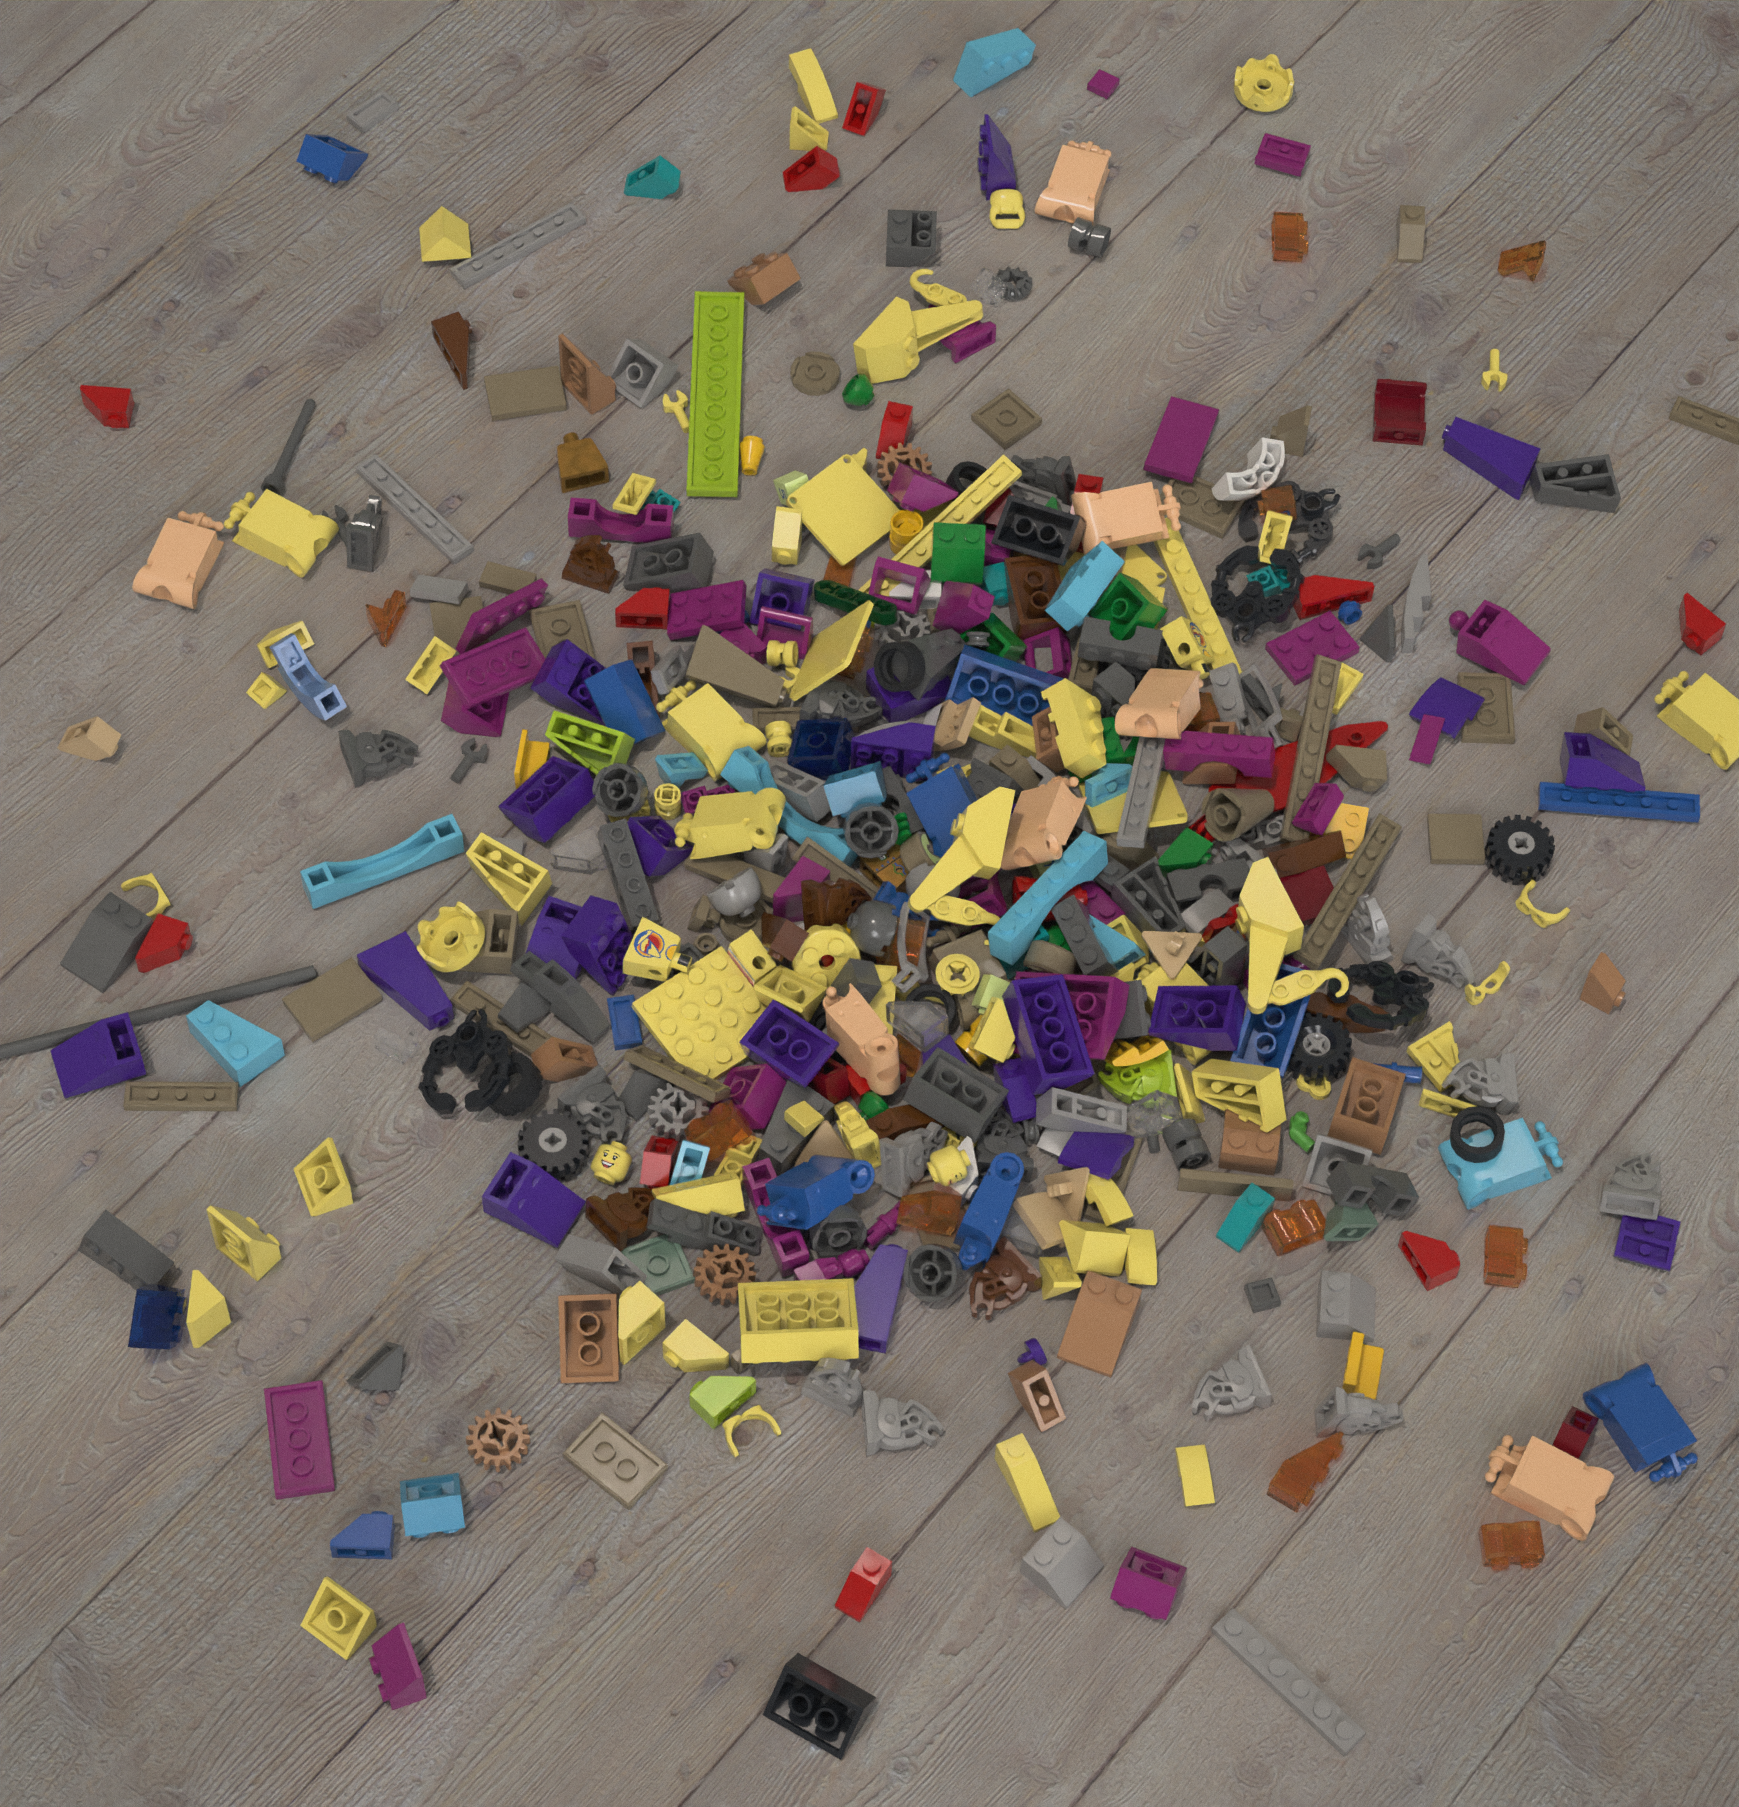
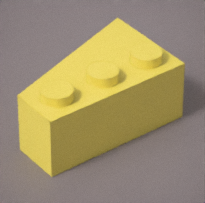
M1066 678L1042 691L1043 700L1048 699L1052 713L1048 714L1049 720L1052 723L1055 722L1059 735L1055 739L1064 767L1080 778H1083L1105 766L1104 727L1101 721V704L1097 697L1087 693Z
M482 832L466 852L471 868L507 910L518 911V921L522 926L552 885L548 870Z
M1210 1059L1192 1071L1195 1097L1223 1111L1228 1109L1238 1114V1118L1244 1122L1250 1120L1260 1125V1130L1266 1133L1287 1120L1279 1068Z

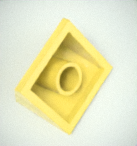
M443 206L419 227L422 262L471 258L468 223Z
M782 965L777 966L756 983L754 987L759 1002L768 1006L774 999L808 1023L825 996L827 987Z
M328 1137L294 1168L311 1216H318L353 1204L349 1181L334 1141Z
M1061 1220L1059 1222L1074 1273L1087 1274V1271L1106 1276L1121 1275L1130 1234L1112 1226L1106 1227L1102 1223Z
M199 1270L192 1271L186 1322L193 1348H200L231 1323L225 1297Z
M327 1576L323 1579L300 1626L345 1660H348L374 1631L377 1623L374 1610Z

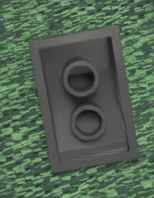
M701 533L634 545L631 548L623 586L625 589L632 590L658 587L669 589V594L707 587L714 551Z
M109 892L92 910L60 962V965L101 993H104L135 960L153 924V919L112 892Z

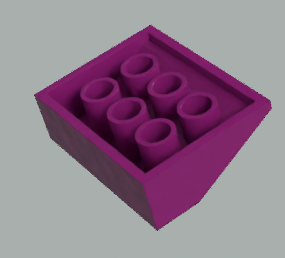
M1016 971L1015 980L1061 974ZM1063 974L1089 1058L1105 1060L1125 1014L1130 985L1116 977ZM1014 1039L1013 1044H1015V1048L1012 1054H1020Z

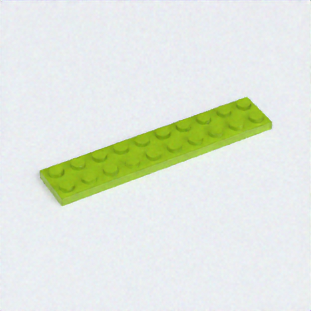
M695 291L687 496L738 497L744 292Z

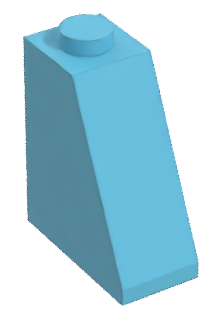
M1091 916L1096 926L1093 929L1100 942L1107 948L1118 970L1146 955L1135 942Z

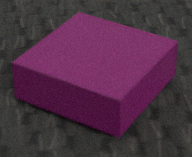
M1099 69L1088 82L1087 90L1108 99L1118 87L1120 79Z

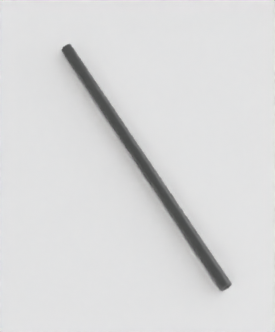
M311 965L131 1011L128 1014L131 1024L136 1025L195 1010L208 1000L218 1004L316 979L314 966ZM100 1020L0 1045V1059L62 1044Z

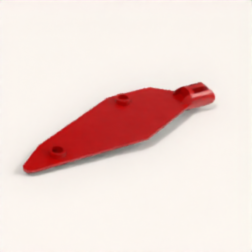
M1384 721L1348 724L1329 730L1319 783H1327L1338 773L1326 760V755L1336 745L1367 748L1388 730V724ZM1298 741L1275 749L1272 778L1245 776L1237 768L1235 784H1213L1209 787L1208 793L1218 788L1264 789L1270 792L1274 799L1273 812L1284 809L1286 807ZM1203 814L1188 828L1212 843L1216 838L1212 837L1206 829L1204 823H1207L1205 814Z

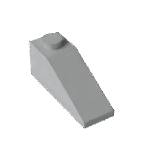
M778 760L769 765L777 788L783 792L786 801L799 814L817 822L831 811L823 786L825 781Z
M1052 1087L1037 1098L1036 1125L1059 1131L1124 1134L1127 1128V1106Z

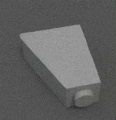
M568 1234L554 1258L570 1273L614 1293H619V1295L628 1286L633 1287L639 1281L643 1283L647 1277L616 1247Z

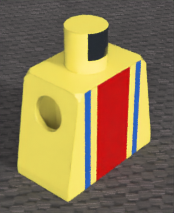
M752 929L729 944L727 954L753 988L756 983L777 967Z

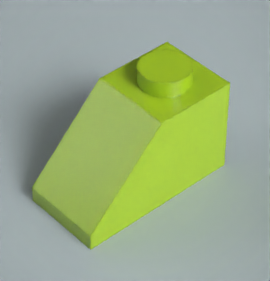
M710 1376L704 1382H697L690 1390V1407L711 1428L715 1429L756 1393V1380L751 1376Z

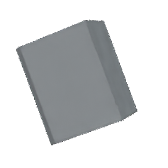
M1318 1133L1302 1186L1333 1196L1326 1180L1339 1162L1345 1161L1368 1166L1373 1150Z

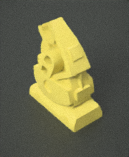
M843 1101L834 1105V1110L839 1119L836 1121L839 1132L852 1157L857 1160L868 1161L873 1169L880 1166V1143L877 1134L868 1127L864 1118L861 1117L850 1103Z

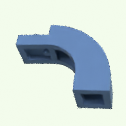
M290 633L269 647L280 666L277 669L286 684L313 715L326 721L347 707L336 685L325 681L313 668L295 634Z

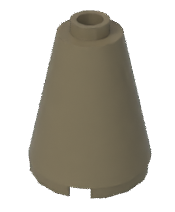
M1215 789L1209 792L1203 799L1201 811L1202 815L1205 814L1207 823H1204L1212 837L1219 841L1235 840L1273 812L1274 799L1270 792L1264 789Z

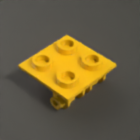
M1341 803L1323 833L1341 830L1347 856L1344 858L1352 859L1364 839L1369 811L1367 807ZM1310 832L1309 837L1317 836L1316 834Z

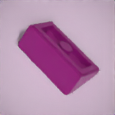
M1314 783L1292 824L1316 835H1323L1344 799V795L1337 784Z

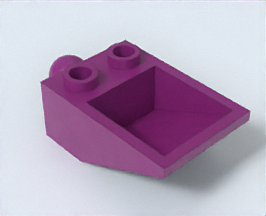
M1485 599L1470 618L1466 612L1461 610L1454 611L1449 617L1450 627L1453 630L1459 631L1457 654L1524 686L1551 652V648L1513 614Z

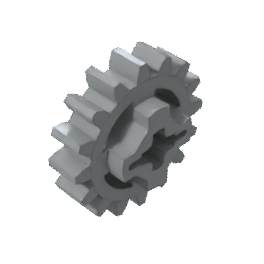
M897 610L898 620L892 625H879L875 623L874 639L878 640V647L880 648L889 642L906 641L929 635L930 622H926V615L919 616V611L914 615Z
M667 1083V1090L664 1091L658 1088L657 1097H650V1105L648 1106L650 1125H655L656 1133L664 1131L665 1139H668L672 1134L675 1135L676 1141H679L680 1135H684L688 1140L690 1139V1132L693 1131L699 1134L700 1126H706L707 1124L706 1117H709L707 1100L679 1086L673 1088L670 1083ZM678 1106H680L679 1116H677Z

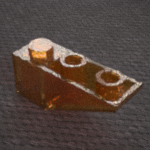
M1339 1431L1284 1460L1269 1484L1267 1496L1298 1513L1302 1505L1308 1506L1316 1492L1313 1490V1487L1317 1481L1321 1484L1323 1483L1330 1471V1468L1327 1467L1331 1459L1337 1461L1345 1447L1341 1444L1344 1433Z

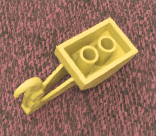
M919 269L910 276L909 283L911 287L919 292L927 302L938 307L911 311L909 302L896 296L853 343L857 373L865 374L871 384L905 378L911 370L918 366L920 360L919 351L967 325L981 320L983 317L982 303L977 300L967 301L963 294L940 284L934 283L930 285L918 281V278L922 275H932V270Z
M999 786L969 805L962 814H958L957 819L953 820L950 835L954 836L953 844L916 891L909 897L908 906L911 911L919 913L929 910L933 917L938 920L964 926L985 923L994 926L1000 920L997 915L987 912L973 901L947 896L946 894L972 876L990 879L1000 869L1015 790ZM985 940L984 944L989 945V940Z
M1266 857L1254 862L1240 893L1239 906L1236 908L1238 917L1235 919L1239 933L1241 935L1245 934L1249 941L1247 1002L1249 1011L1254 1014H1261L1270 1003L1282 1006L1314 993L1326 980L1336 978L1341 982V989L1335 996L1337 998L1343 996L1348 990L1349 981L1346 974L1336 968L1302 970L1276 981L1284 955L1301 949L1304 925L1269 858Z

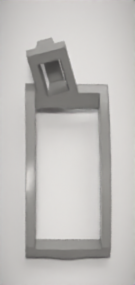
M1254 662L1239 674L1240 680L1254 670L1269 697L1274 713L1258 726L1253 711L1246 700L1249 711L1247 717L1255 736L1271 737L1268 733V729H1270L1275 738L1274 749H1276L1279 745L1283 744V740L1275 727L1283 719L1282 713L1268 680L1260 667Z
M904 902L901 908L897 933L898 956L902 970L891 980L901 993L907 992L918 980L925 983L929 977L925 952L930 916L923 911L917 913L922 916L918 936L919 967L908 962L906 956L905 933L910 909L907 902ZM910 972L912 973L903 983H900Z

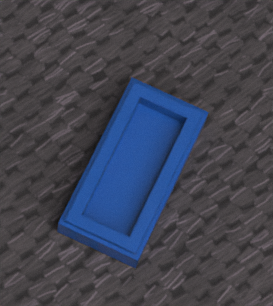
M634 995L607 998L615 1051L642 1045L638 1015L631 1007L635 1001Z

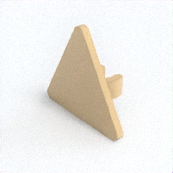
M1143 931L1141 936L1170 980H1175L1202 940L1200 933L1177 931Z
M823 1121L796 1159L795 1167L803 1162H808L813 1155L854 1158L829 1121Z
M1088 1167L1044 1176L1048 1197L1057 1196L1073 1221L1081 1220L1090 1172Z

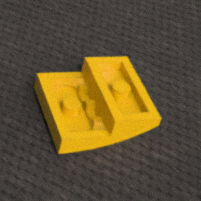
M1149 1034L1140 1036L1131 1043L1116 1039L1112 1042L1104 1061L1113 1066H1129L1153 1059L1169 1049L1164 1040L1149 1036Z

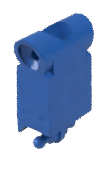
M942 753L938 758L922 760L920 762L921 765L916 767L915 772L906 775V781L910 784L919 778H928L927 781L906 794L930 840L933 842L934 855L941 858L953 844L954 836L950 835L953 820L957 819L958 814H962L969 805L977 801L974 791L959 763L955 766H950L939 774L936 773L940 765L949 762L950 756L948 753Z
M1000 1153L993 1159L963 1217L953 1242L961 1246L958 1258L961 1261L962 1270H968L982 1262V1269H984L985 1263L988 1262L992 1255L1024 1173L1023 1162L1014 1153Z
M813 1155L808 1162H803L765 1183L770 1205L767 1207L759 1205L756 1212L760 1216H766L769 1219L766 1223L769 1225L807 1230L828 1217L835 1208L845 1205L852 1200L854 1193L860 1194L867 1191L874 1181V1169L868 1161Z
M1643 1363L1625 1372L1618 1380L1604 1382L1583 1393L1584 1403L1596 1417L1603 1420V1425L1635 1473L1661 1460L1663 1464L1660 1469L1649 1474L1652 1482H1658L1663 1477H1679L1682 1475V1471L1686 1470L1687 1465L1697 1462L1698 1457L1693 1452L1688 1453L1683 1458L1676 1457V1452L1697 1442V1439L1659 1385H1656L1653 1372L1648 1363Z

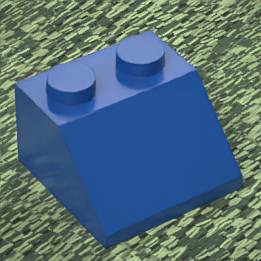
M306 134L296 162L303 164V169L314 174L320 172L325 175L324 179L338 183V181H348L367 159L368 153L329 135Z

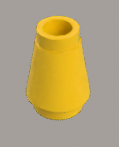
M746 436L740 443L742 473L745 475L753 476L757 474L765 449L763 440L757 436Z

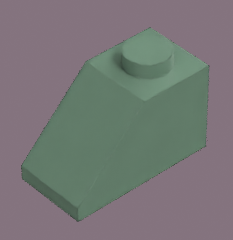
M1335 1202V1206L1327 1213L1323 1237L1326 1241H1361L1379 1223L1366 1202L1361 1209L1338 1205Z

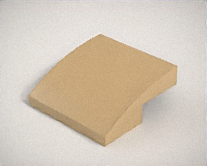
M972 697L958 705L950 699L942 703L936 723L934 751L951 750L965 745L981 702Z
M1039 1192L1015 1200L1013 1207L1043 1250L1055 1245H1059L1060 1248L1066 1246L1059 1222L1061 1220H1073L1057 1196L1048 1197V1192Z

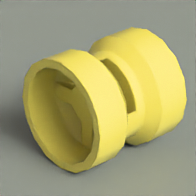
M769 640L767 645L768 666L785 664L786 667H796L798 661L797 642L787 641L786 643H780L778 640Z
M774 721L765 727L766 738L769 740L767 743L769 755L785 757L794 751L793 740L790 738L792 735L791 725L788 722Z
M670 783L658 786L654 793L655 813L664 820L677 818L681 812V792L679 788Z

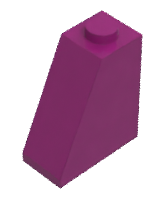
M946 581L944 582L932 626L940 631L953 628L955 632L961 634L989 619L994 596L974 584Z

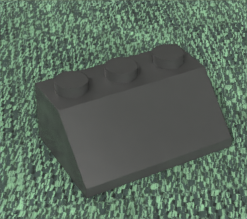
M937 1047L912 1078L903 1100L964 1138L968 1136L975 1144L987 1129L1009 1090Z

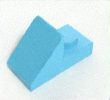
M693 752L657 755L655 758L658 773L665 784H674L679 789L685 780L704 778L708 772L707 768Z
M1106 763L1105 766L1092 772V778L1085 780V796L1087 797L1085 804L1093 808L1126 793L1133 766L1130 764Z
M683 1139L670 1185L701 1179L710 1147Z

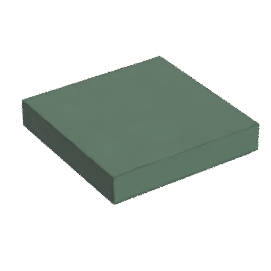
M667 1234L629 1246L621 1251L624 1256L647 1275L643 1284L656 1296L695 1282V1277L681 1245L667 1241Z

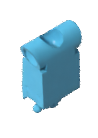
M1523 1118L1505 1123L1502 1149L1495 1158L1487 1162L1473 1163L1465 1161L1455 1153L1451 1147L1450 1140L1444 1141L1438 1146V1151L1447 1169L1458 1181L1457 1190L1467 1209L1477 1207L1487 1198H1495L1552 1179L1542 1156L1546 1154V1156L1551 1157L1554 1167H1561L1563 1159L1558 1154L1559 1142L1557 1138L1553 1137L1550 1132H1547L1544 1122L1538 1121L1534 1125L1535 1130L1539 1133V1141L1537 1142L1534 1141ZM1492 1129L1472 1135L1468 1139L1462 1138V1140L1470 1146L1485 1147L1492 1143L1494 1133Z

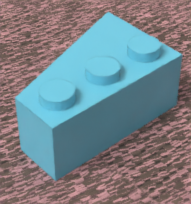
M1019 28L966 42L953 81L971 98L1028 65L1032 59L1036 44Z
M1101 541L1069 568L1045 611L1066 631H1069L1075 625L1080 627L1084 622V618L1089 617L1087 613L1096 605L1097 599L1125 561L1107 544Z
M209 1000L186 1015L190 1033L235 1082H238L239 1087H242L285 1056L282 1039Z

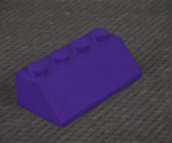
M1063 974L1012 980L1003 993L1002 998L1032 1095L1044 1094L1052 1087L1063 1090L1093 1076V1067Z

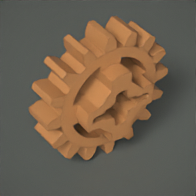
M898 443V449L889 446L888 453L882 452L881 460H878L877 464L879 469L877 471V478H882L881 486H889L899 463L917 470L921 468V472L932 476V471H930L932 462H927L928 454L921 455V447L913 450L912 443H909L907 448H903L901 443ZM888 468H890L889 471H890L891 473H893V476H892V477H891V475H890L889 472H888Z
M725 1244L723 1250L714 1245L712 1253L705 1249L703 1251V1258H697V1267H694L693 1276L696 1277L694 1285L695 1287H701V1296L707 1293L710 1295L709 1302H713L715 1298H718L721 1305H724L725 1299H729L732 1304H735L738 1296V1283L755 1282L756 1272H753L755 1264L754 1262H748V1253L739 1254L740 1247L737 1246L732 1251L729 1250V1244Z
M497 1408L493 1415L488 1410H485V1418L475 1417L476 1426H468L470 1435L466 1436V1444L470 1445L467 1447L469 1456L475 1455L474 1463L476 1465L483 1461L484 1470H488L491 1465H494L496 1472H500L502 1465L511 1470L512 1461L518 1464L522 1462L520 1454H528V1446L526 1445L530 1444V1435L527 1434L529 1432L528 1425L522 1424V1417L520 1415L512 1418V1410L509 1409L504 1415L501 1414L500 1408ZM487 1428L485 1434L481 1435V1433ZM494 1433L496 1434L497 1438H499V1440L502 1441V1446L494 1438ZM515 1445V1447L511 1451H509L511 1446Z

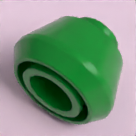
M856 374L847 383L842 392L845 403L860 407L863 404L866 406L871 402L874 397V387L865 374Z
M870 1091L863 1095L857 1108L860 1111L861 1117L866 1121L889 1109V1106L875 1092Z

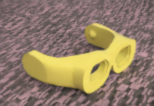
M152 873L123 882L121 885L123 891H128L140 885L148 886L158 891L159 897L156 907L146 914L153 921L158 913L162 914L166 907L171 905Z
M1531 880L1524 887L1515 902L1517 908L1526 915L1531 914L1533 921L1542 928L1560 922L1570 912L1568 907L1557 914L1535 909L1527 895L1536 885L1534 880Z
M1505 961L1499 963L1497 970L1485 979L1480 986L1466 985L1464 989L1466 1001L1471 1005H1477L1484 1000L1485 994L1496 993L1509 974L1510 967ZM1489 982H1493L1495 984V986L1490 989L1485 987ZM1476 992H1480L1481 995L1479 997L1475 996Z
M761 1405L754 1406L742 1415L734 1416L722 1424L725 1430V1439L733 1457L739 1456V1453L731 1436L734 1429L745 1420L757 1419L765 1421L771 1426L776 1436L781 1435V1430L775 1419L764 1411Z

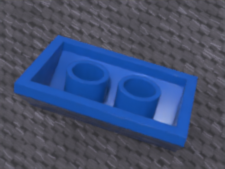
M632 659L614 664L584 680L605 727L624 732L634 738L633 746L665 732Z

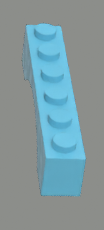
M750 746L734 750L720 774L727 780L730 787L739 792L752 791L756 795L758 791L764 788L778 789L768 762ZM786 801L778 824L785 834L791 839H795L799 844H802L806 837H809L851 868L858 854L846 843L843 828H831L816 824L799 814Z
M453 814L444 816L425 824L418 832L405 841L379 854L353 861H325L300 871L303 889L312 908H318L465 852L463 834Z
M1083 831L1062 853L1061 858L1057 859L988 931L990 955L1013 965L1029 949L1042 921L1057 901L1077 884L1093 880L1108 864L1106 841Z

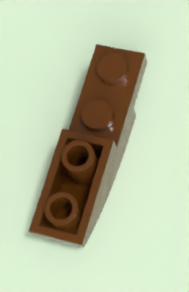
M1321 992L1311 994L1305 1012H1311L1312 1017H1316L1317 1012L1323 1013L1322 1018L1326 1019L1328 1015L1334 1017V1023L1340 1020L1343 1023L1342 1030L1347 1028L1350 1033L1385 1031V1029L1367 1027L1354 1022L1346 1015L1347 1008L1352 1004L1360 1003L1365 1005L1376 1014H1388L1383 1008L1362 1002L1353 995L1349 996L1346 1003H1334L1326 994Z

